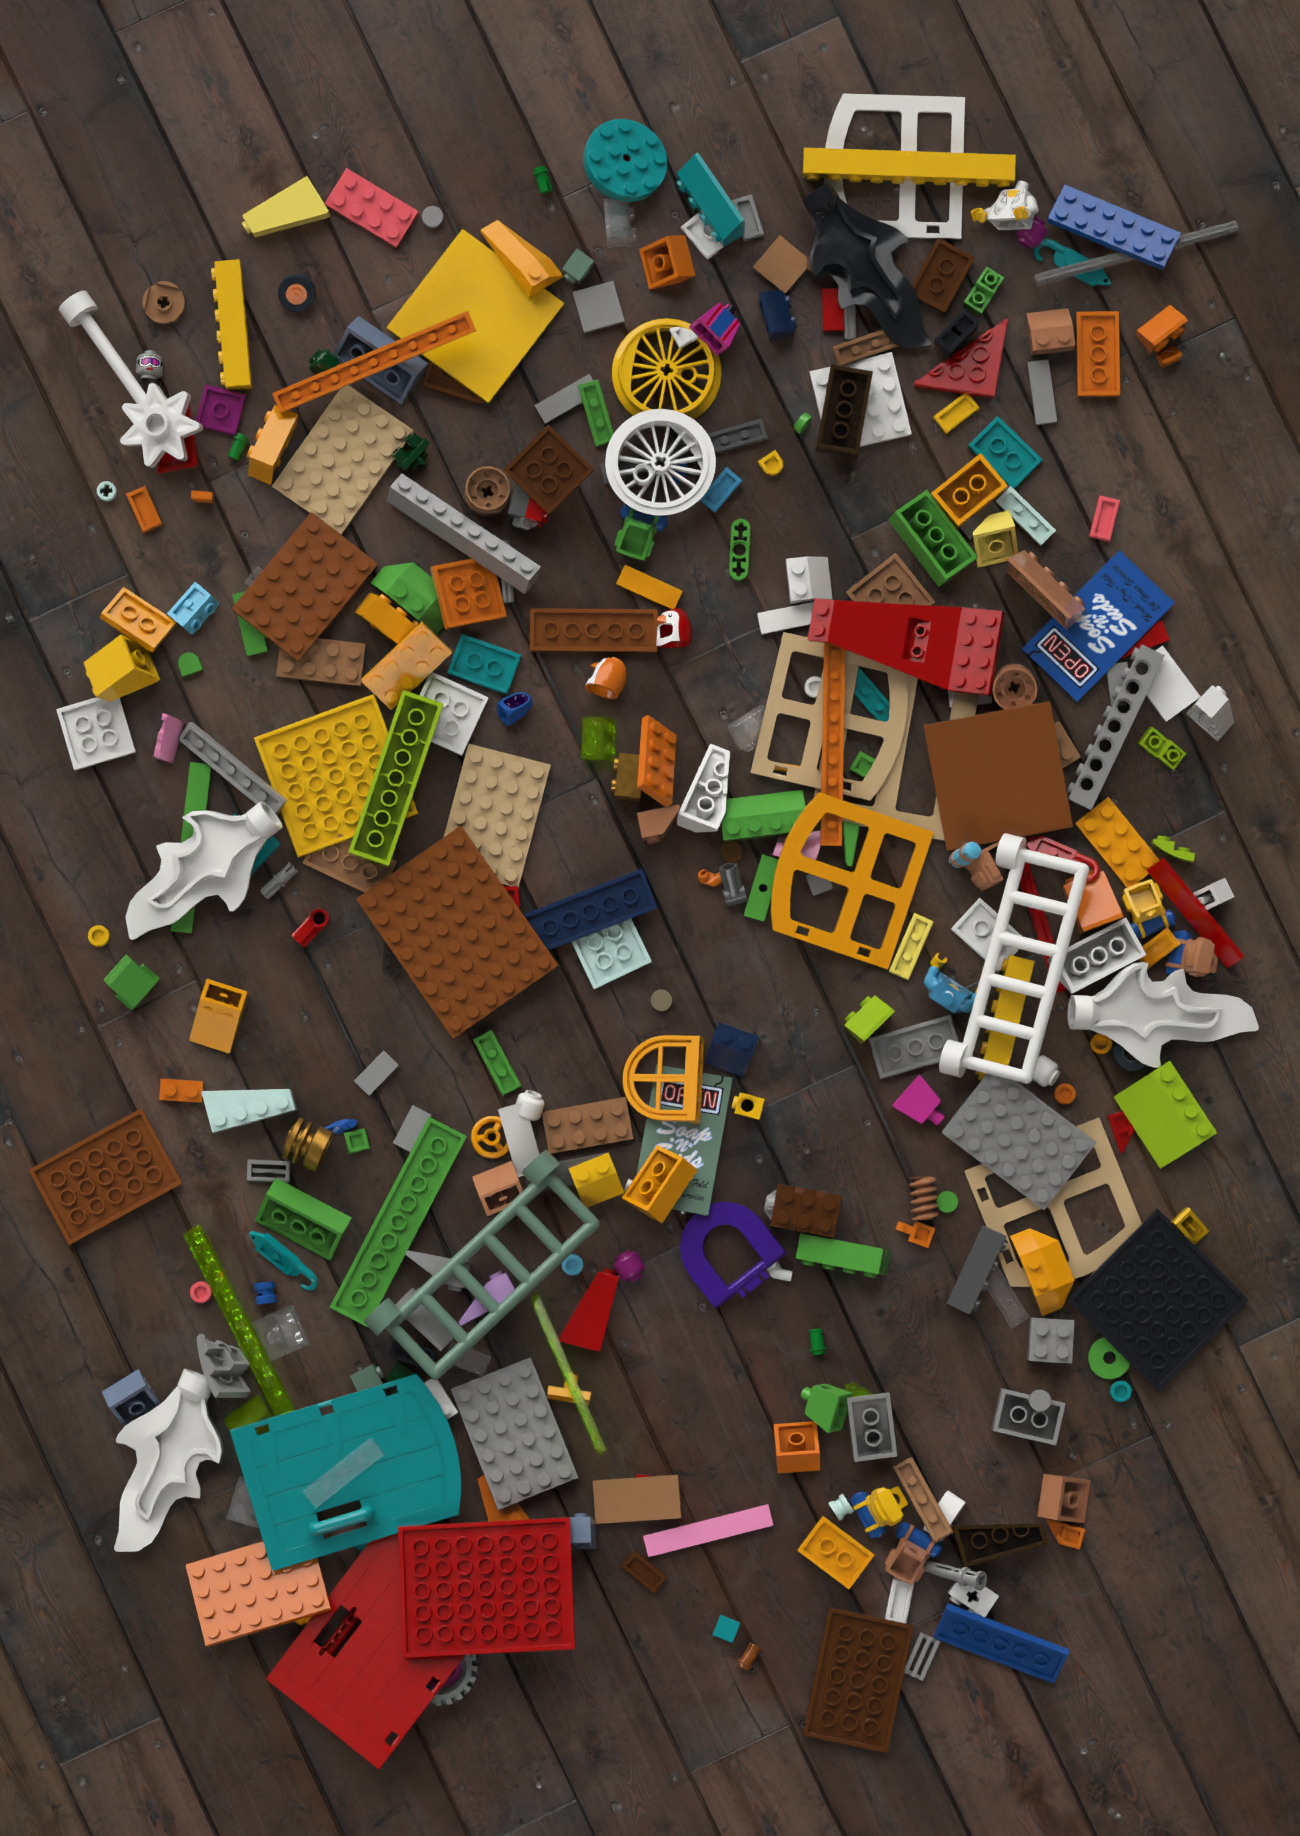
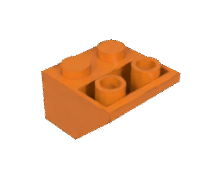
M1169 305L1135 332V336L1150 354L1154 351L1158 353L1167 346L1169 339L1173 338L1175 340L1184 333L1183 331L1186 329L1185 325L1188 319Z

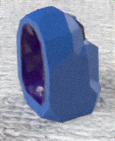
M519 692L503 698L497 703V714L500 720L508 726L521 719L531 709L533 705L532 697L527 693Z

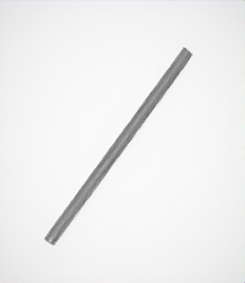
M1231 221L1226 224L1224 223V225H1216L1214 228L1209 227V229H1201L1199 232L1186 233L1180 236L1176 249L1177 246L1182 248V245L1183 247L1190 243L1192 245V242L1197 244V241L1198 243L1200 240L1202 242V239L1203 241L1205 239L1207 241V238L1212 240V237L1213 239L1215 236L1217 238V235L1218 237L1220 235L1222 237V234L1227 236V233L1228 235L1230 232L1232 234V231L1237 233L1239 227L1236 221ZM1116 252V254H1108L1103 257L1101 256V258H1093L1091 261L1086 260V262H1078L1076 265L1071 264V266H1063V268L1060 267L1048 270V272L1038 273V275L1035 274L1034 279L1039 286L1040 283L1041 286V283L1044 285L1046 281L1051 283V280L1054 282V279L1055 281L1058 279L1059 281V278L1060 280L1062 277L1063 279L1064 277L1067 278V276L1069 278V275L1072 277V274L1074 277V274L1076 276L1077 273L1082 275V272L1083 274L1084 271L1087 273V270L1089 273V270L1091 272L1092 269L1097 271V268L1098 270L1099 267L1102 269V266L1104 269V266L1106 268L1107 265L1108 267L1112 266V264L1114 266V263L1117 265V262L1118 265L1119 262L1122 264L1124 260L1129 262V259L1132 261V257Z

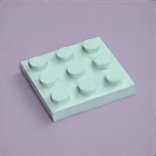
M632 919L572 942L594 989L652 962Z

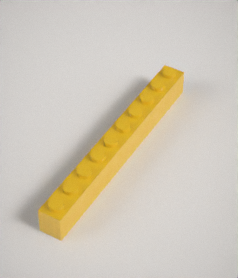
M804 148L802 177L807 178L809 181L828 178V181L838 182L841 179H849L850 182H862V179L870 180L872 183H882L883 180H891V183L894 184L913 181V184L917 185L925 184V182H934L935 185H946V182H951L957 186H967L968 183H976V186L987 187L989 184H997L998 187H1010L1015 181L1016 155Z

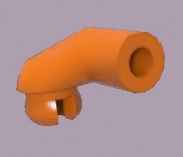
M702 869L698 873V880L704 885L715 887L722 883L720 871L714 874Z

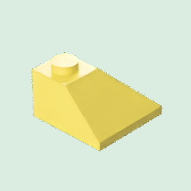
M1009 510L988 515L972 533L975 554L978 557L976 559L978 568L1005 562L1011 556L1018 553L1015 525Z

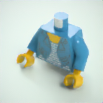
M937 953L930 961L931 966L924 979V985L928 989L929 997L953 1013L961 1011L970 1013L977 989L975 993H972L941 973L939 969L946 963L947 958L945 957L941 961L938 958L939 953Z

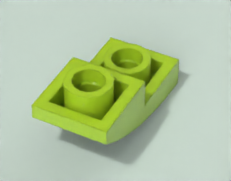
M1151 726L1137 742V744L1172 770L1177 767L1187 754Z
M1157 836V839L1151 841V845L1171 858L1188 863L1194 862L1195 853L1190 852L1189 848L1177 847V850H1174L1175 842L1170 841V837Z

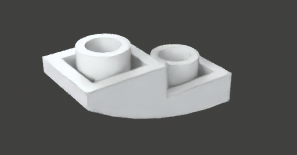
M947 1491L938 1504L951 1526L957 1520L966 1502L950 1491ZM925 1526L923 1530L929 1533Z

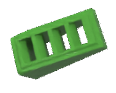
M843 821L844 858L846 867L850 868L853 865L860 826L859 824Z

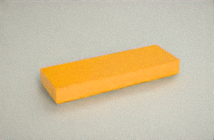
M627 565L624 566L616 585L670 610L676 608L683 593L682 590Z

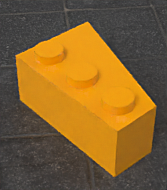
M274 405L272 411L266 413L264 418L265 426L263 429L259 428L255 437L257 442L255 446H250L247 453L249 458L248 476L267 484H272L274 480L273 472L276 466L279 467L281 463L280 458L285 448L288 447L297 425L298 414L291 411L280 413L277 405Z
M369 593L354 613L364 618L373 628L378 629L396 645L420 624L415 620L413 622L406 618L408 614L401 608L397 607L394 609L389 605L391 600L383 594L378 596Z

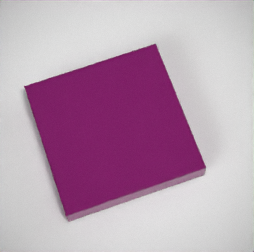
M205 384L196 422L202 424L204 429L236 436L247 395Z

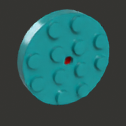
M615 119L601 124L593 131L584 147L583 165L588 179L601 193L614 200L635 202L649 197L657 190L667 171V155L660 139L648 127L633 120Z

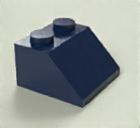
M783 290L760 292L758 302L769 341L794 335V328H797L795 316H790L788 308H792L789 295L785 296Z
M718 1022L704 1063L745 1077L759 1036Z

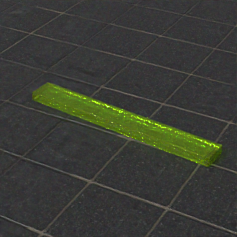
M539 1294L531 1296V1304L595 1451L599 1457L605 1455V1445Z

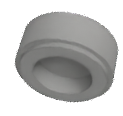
M436 206L425 208L422 213L423 223L429 228L439 227L443 222L441 209Z
M1035 1390L1029 1397V1404L1036 1411H1045L1051 1404V1397L1044 1390Z

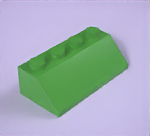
M928 490L895 511L888 519L938 587L952 579L978 558Z
M803 790L726 799V812L721 822L723 843L788 835L795 821L806 807Z
M276 1178L265 1195L255 1222L331 1260L352 1217Z

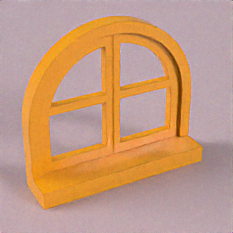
M664 1035L650 1038L637 1046L627 1059L623 1071V1088L630 1104L639 1113L653 1120L700 1124L705 1039L701 1036ZM664 1047H686L685 1075L662 1074ZM658 1049L657 1074H635L637 1066L643 1057L649 1052ZM635 1082H657L655 1108L648 1106L641 1100L636 1091ZM662 1082L684 1083L683 1110H660Z

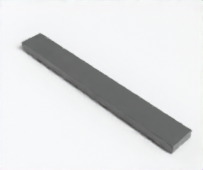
M762 418L708 433L715 454L768 440ZM680 441L670 456L684 448L686 444ZM669 444L666 446L665 454L668 452V450L673 444ZM663 446L659 447V452H662ZM688 450L675 460L693 457V454ZM634 454V455L627 456V457H632V458L647 460V459H645L644 457L640 456L639 454ZM619 461L618 469L619 471L632 469L639 464ZM657 462V466L664 467V463ZM605 463L599 464L605 486L609 485ZM645 471L639 472L637 476L645 475L648 473ZM633 474L623 475L621 478L622 480L633 478Z

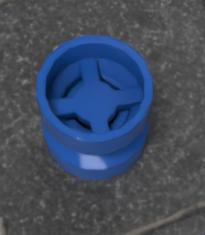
M275 1281L254 1283V1290L257 1292V1297L255 1298L256 1305L277 1302V1296L274 1294Z

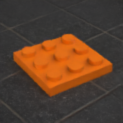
M467 559L430 568L445 630L507 617L497 575L475 560Z

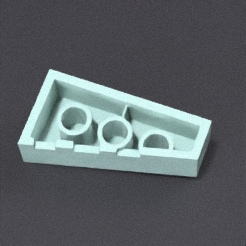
M291 1089L201 1091L212 1133L297 1111Z

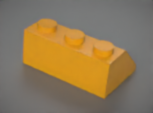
M656 1145L622 1196V1199L650 1218L663 1223L692 1180L697 1169L683 1157Z

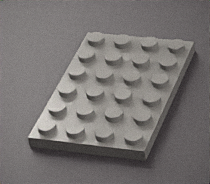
M985 1074L942 1130L945 1136L1043 1210L1046 1209L1097 1143L1017 1081L990 1074Z
M531 1357L451 1389L498 1510L578 1478Z

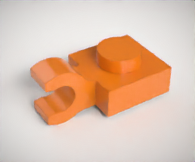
M898 1221L895 1229L909 1234L907 1241L929 1248L936 1228L918 1221H914L913 1226Z

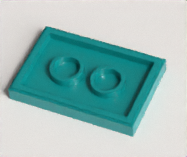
M998 416L968 445V448L976 456L981 453L1008 487L1011 486L1013 489L1043 461Z
M461 633L447 674L508 695L522 655Z

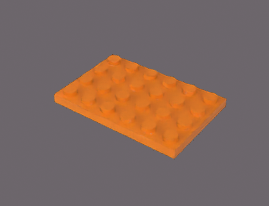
M262 1541L186 1564L207 1648L332 1610L318 1557L272 1571L265 1545Z

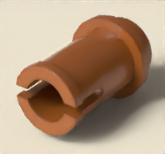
M749 1642L742 1658H738L739 1663L737 1665L747 1671L750 1668L753 1669L752 1664L762 1649Z

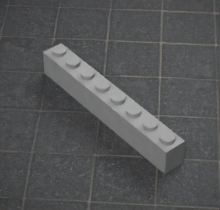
M401 474L390 486L386 499L388 503L525 594L536 582L541 566L404 474Z

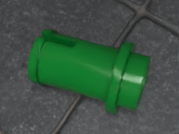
M545 165L534 168L532 175L536 177L539 193L543 194L552 191L553 189L547 174L549 170L546 169Z
M237 433L233 437L235 440L227 456L240 461L246 444H249V437Z
M822 1328L809 1330L812 1348L810 1352H812L813 1356L825 1354L827 1348L824 1347Z

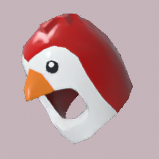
M673 608V610L663 612L657 618L656 646L662 648H681L691 645L693 636L692 625L687 613L682 609Z

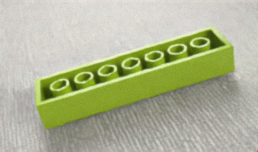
M405 690L402 691L348 854L387 867L390 866L443 708V703Z

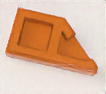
M1046 1518V1522L1059 1544L1080 1550L1086 1529Z

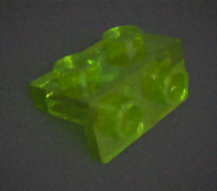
M583 717L581 760L614 761L616 751L614 745L616 733L615 719L608 717Z

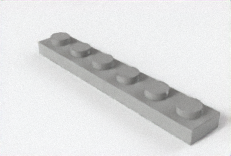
M188 723L178 740L255 804L263 801L278 815L288 800L195 723Z

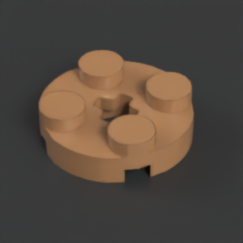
M160 281L149 287L145 291L142 300L146 315L153 322L162 325L177 322L182 316L186 304L182 291L175 284L167 281ZM164 298H167V302L170 303L169 306L161 308V305L158 304L159 300L163 301Z

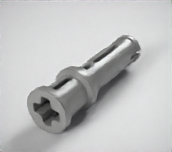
M931 1560L925 1565L926 1574L957 1581L960 1586H972L975 1590L981 1591L987 1582V1575L983 1571L974 1572L968 1567L955 1568Z

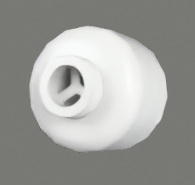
M1041 1055L1038 1057L1032 1081L1042 1087L1052 1086L1060 1075L1058 1064L1048 1057Z
M526 1090L525 1093L519 1094L516 1104L523 1103L518 1112L519 1117L530 1120V1122L540 1119L545 1105L544 1100L541 1098L542 1095L531 1090Z

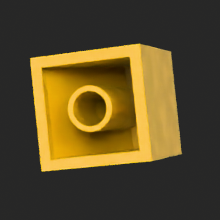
M119 635L83 662L86 668V675L93 686L92 691L94 695L108 702L160 680L149 650L123 635Z

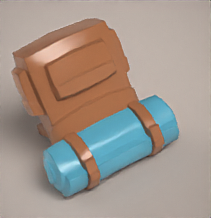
M975 842L965 843L960 849L954 850L949 856L948 861L954 867L967 868L972 875V882L981 891L993 887L1003 880L997 865L988 852L998 847L999 842L983 850Z

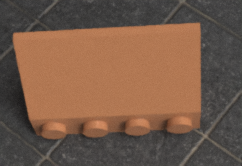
M1023 550L1011 556L1007 560L1006 572L1056 621L1068 630L1085 613V608L1083 607L1085 603L1078 596L1073 597L1068 592L1070 589L1062 581L1058 583L1053 578L1054 573L1046 566L1043 568L1038 563L1039 559L1032 552L1028 554Z

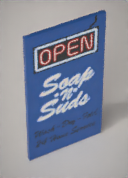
M1120 550L1073 596H1078L1085 603L1083 606L1085 613L1068 630L1052 617L1022 648L1023 652L1076 702L1175 604Z

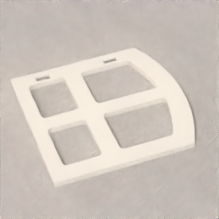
M843 94L835 109L825 148L843 149L848 127L856 111L899 112L902 116L901 151H917L918 114L948 113L952 117L951 153H964L965 97ZM824 178V184L830 182L839 198L846 202L842 179L838 182L828 181V178ZM904 181V183L900 184L899 219L897 221H880L897 228L907 238L961 240L963 186H957L955 183L950 182L948 222H918L915 220L916 184H913V181ZM927 226L939 227V233H926Z

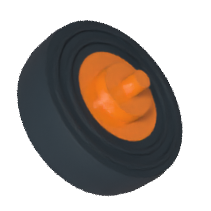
M291 274L285 277L278 288V299L281 305L291 312H303L309 309L316 298V288L313 282L302 274Z

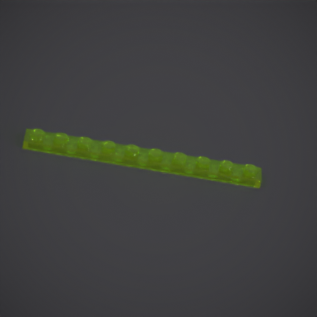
M201 1224L183 1233L274 1415L278 1416L294 1411V1405L286 1393Z

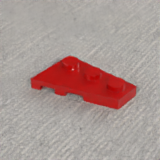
M189 404L185 416L192 419L191 406ZM195 434L184 438L188 455L187 460L181 461L166 452L160 459L156 473L162 474L199 467Z

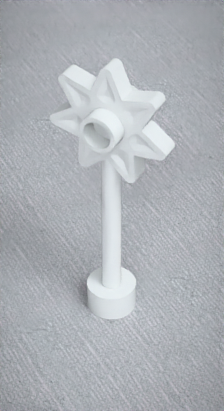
M80 291L70 296L61 304L59 312L70 327L80 324L83 326L137 403H125L122 406L123 411L134 425L121 437V444L125 446H142L144 464L151 468L156 466L166 452L181 461H186L188 455L184 438L203 430L202 424L185 416L191 395L182 391L167 399L161 388L154 383L149 384L146 394L92 318L98 307L88 292Z

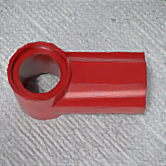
M314 909L291 936L305 948L323 928L329 925L331 921L330 914L324 909ZM324 913V923L317 924L315 922L316 914Z

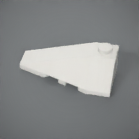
M713 744L709 745L677 817L678 826L696 833L718 831L726 812L730 751Z

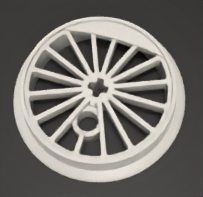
M653 409L632 416L615 431L607 447L605 467L612 489L625 504L645 514L662 516L682 512L693 506L704 496L714 477L716 457L710 437L694 419L674 410ZM655 426L667 427L662 452H659ZM651 428L656 454L640 433L641 430ZM672 428L678 437L665 454L669 431ZM636 434L651 456L629 443L628 440ZM682 439L686 446L670 456ZM626 446L647 460L622 456L620 454L623 447ZM688 450L693 454V457L675 460ZM619 461L639 464L632 469L621 471L618 469ZM697 461L701 470L675 465ZM657 462L664 463V467L657 466ZM674 471L699 475L700 478L695 485ZM639 472H647L649 474L647 479L641 480L637 477ZM633 474L634 480L625 485L621 476ZM670 475L692 488V490L683 495ZM665 476L680 496L679 499L669 500ZM656 477L652 501L642 499L641 497ZM660 477L662 478L666 502L664 503L655 502ZM636 484L643 486L637 496L629 490Z

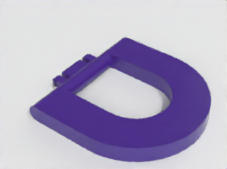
M731 1202L711 1204L708 1216L694 1214L686 1224L680 1242L681 1258L685 1269L715 1309L737 1292L742 1298L745 1297L747 1294L743 1288L745 1287L750 1293L763 1283L759 1276L762 1275L765 1280L768 1279L770 1276L765 1270L787 1254L755 1212L743 1205ZM721 1225H731L739 1229L762 1258L761 1261L729 1286L726 1285L710 1264L704 1252V1243L707 1235L714 1228Z

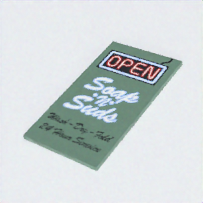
M656 1064L655 1074H657V1068H658V1065H657V1064ZM663 1066L662 1074L685 1075V1069ZM703 1073L700 1124L657 1121L648 1117L646 1119L637 1174L656 1145L683 1157L697 1169V1172L672 1210L708 1216L733 1078ZM653 1082L649 1106L655 1108L657 1082ZM662 1082L660 1110H683L684 1083Z

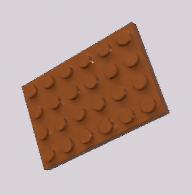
M311 512L232 607V611L299 663L376 569L378 563Z
M143 1108L29 1169L68 1245L79 1241L183 1184Z

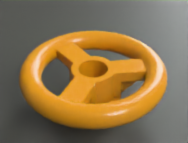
M484 1117L472 1129L471 1142L473 1148L485 1158H499L509 1151L507 1142L504 1147L499 1142V1130L502 1126L500 1117ZM495 1122L493 1128L487 1129L483 1135H478L479 1129L484 1124ZM490 1133L496 1135L494 1141H489L488 1135ZM484 1141L490 1146L494 1145L497 1152L485 1151L478 1142Z

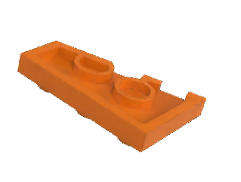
M485 1475L477 1479L488 1522L529 1519L519 1502L498 1510Z

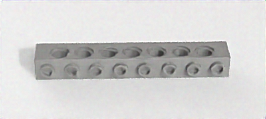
M1141 645L1139 649L1135 647L1130 657L1133 663L1130 668H1125L1121 676L1124 682L1121 687H1116L1112 695L1115 701L1112 707L1107 706L1102 716L1106 720L1103 726L1098 725L1093 735L1097 737L1094 745L1089 744L1084 754L1087 756L1085 764L1080 763L1075 773L1078 776L1076 783L1071 782L1067 790L1069 801L1090 811L1092 810L1165 655L1144 645ZM1137 664H1145L1147 666V673L1144 675L1138 674L1136 672ZM1127 684H1137L1138 692L1130 694L1126 688ZM1126 702L1129 705V711L1127 713H1120L1117 709L1118 703ZM1111 721L1119 723L1120 730L1113 733L1108 729V724ZM1103 740L1108 741L1111 744L1110 751H1101L1099 743ZM1096 759L1101 762V770L1093 771L1090 768L1092 760ZM1083 779L1091 780L1093 784L1091 790L1086 791L1081 788V781Z

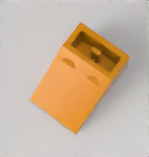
M206 979L189 1041L230 1054L250 993Z

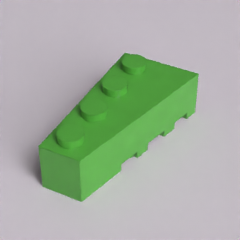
M800 1233L796 1259H801V1264L814 1266V1262L822 1263V1268L834 1270L835 1266L843 1267L842 1272L855 1274L856 1270L864 1271L863 1276L876 1278V1274L887 1276L891 1257V1250Z

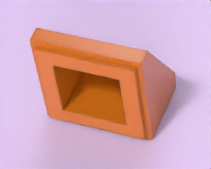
M1171 346L1156 353V358L1161 368L1180 361L1182 353L1175 346Z

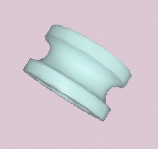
M104 481L98 485L97 494L100 499L108 502L116 497L117 489L113 483ZM105 486H109V489L113 490L112 493L108 494V497H105L104 493L101 494V490H105Z

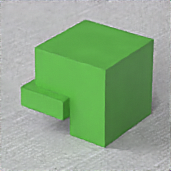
M126 954L103 980L116 992L115 997L132 1010L160 978L144 964L139 966Z

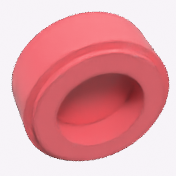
M197 1282L191 1287L190 1296L197 1303H205L211 1298L212 1289L206 1282Z

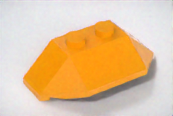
M1030 1228L1011 1235V1241L1041 1315L1044 1316L1061 1309L1075 1280L1059 1240Z

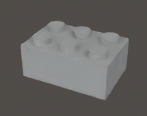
M1000 1388L991 1430L1056 1445L1066 1403L1051 1400L1049 1408L1040 1412L1030 1406V1394Z

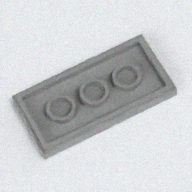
M951 1015L868 1038L880 1079L939 1063L947 1040L958 1042Z

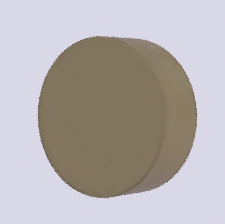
M657 990L651 996V1004L654 1009L665 1011L670 1008L672 997L666 990Z

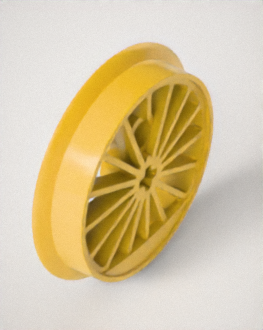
M669 318L652 320L636 327L620 343L613 359L612 381L618 399L633 416L644 411L653 410L646 407L661 382L663 384L658 409H662L666 383L669 386L674 411L683 413L694 420L701 416L713 403L721 383L722 371L719 355H716L698 337L694 341L698 347L675 362L683 348L678 349L672 360H670L674 341L671 335L667 360L665 358L660 332L669 331V329L674 327L691 330L689 328L690 323ZM657 333L663 361L648 342L646 336ZM640 340L645 342L658 362L637 350ZM701 349L706 357V360L679 365ZM635 354L655 366L634 363ZM708 364L709 375L697 374L695 366ZM633 367L653 370L652 372L632 376ZM666 367H669L672 373H668V376H664V372L661 370H665ZM685 370H690L694 376L691 380H685L681 374ZM654 376L631 392L632 380ZM697 378L707 380L704 390L693 385ZM659 379L645 402L641 404L634 395ZM671 381L689 406L677 410ZM677 382L690 387L701 395L692 403Z

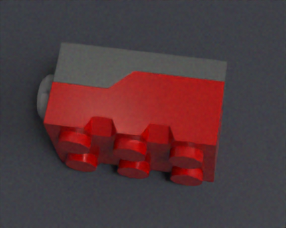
M517 484L515 485L508 511L509 520H513L512 524L514 527L522 530H529L534 526L542 528L543 523H548L550 515L535 503Z

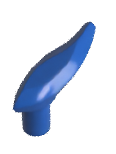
M343 1119L323 1128L333 1131V1134L344 1133L353 1129L357 1125L358 1120Z

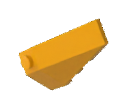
M496 220L480 230L483 237L528 297L563 277L549 257L500 221Z

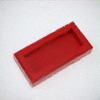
M838 288L822 289L823 332L844 331V309H840L837 301Z

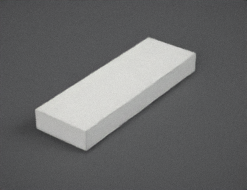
M814 602L757 613L761 635L810 625Z

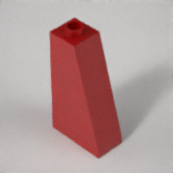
M606 1268L603 1269V1272L598 1271L561 1333L559 1342L598 1352L601 1351L619 1276L615 1275L616 1271Z

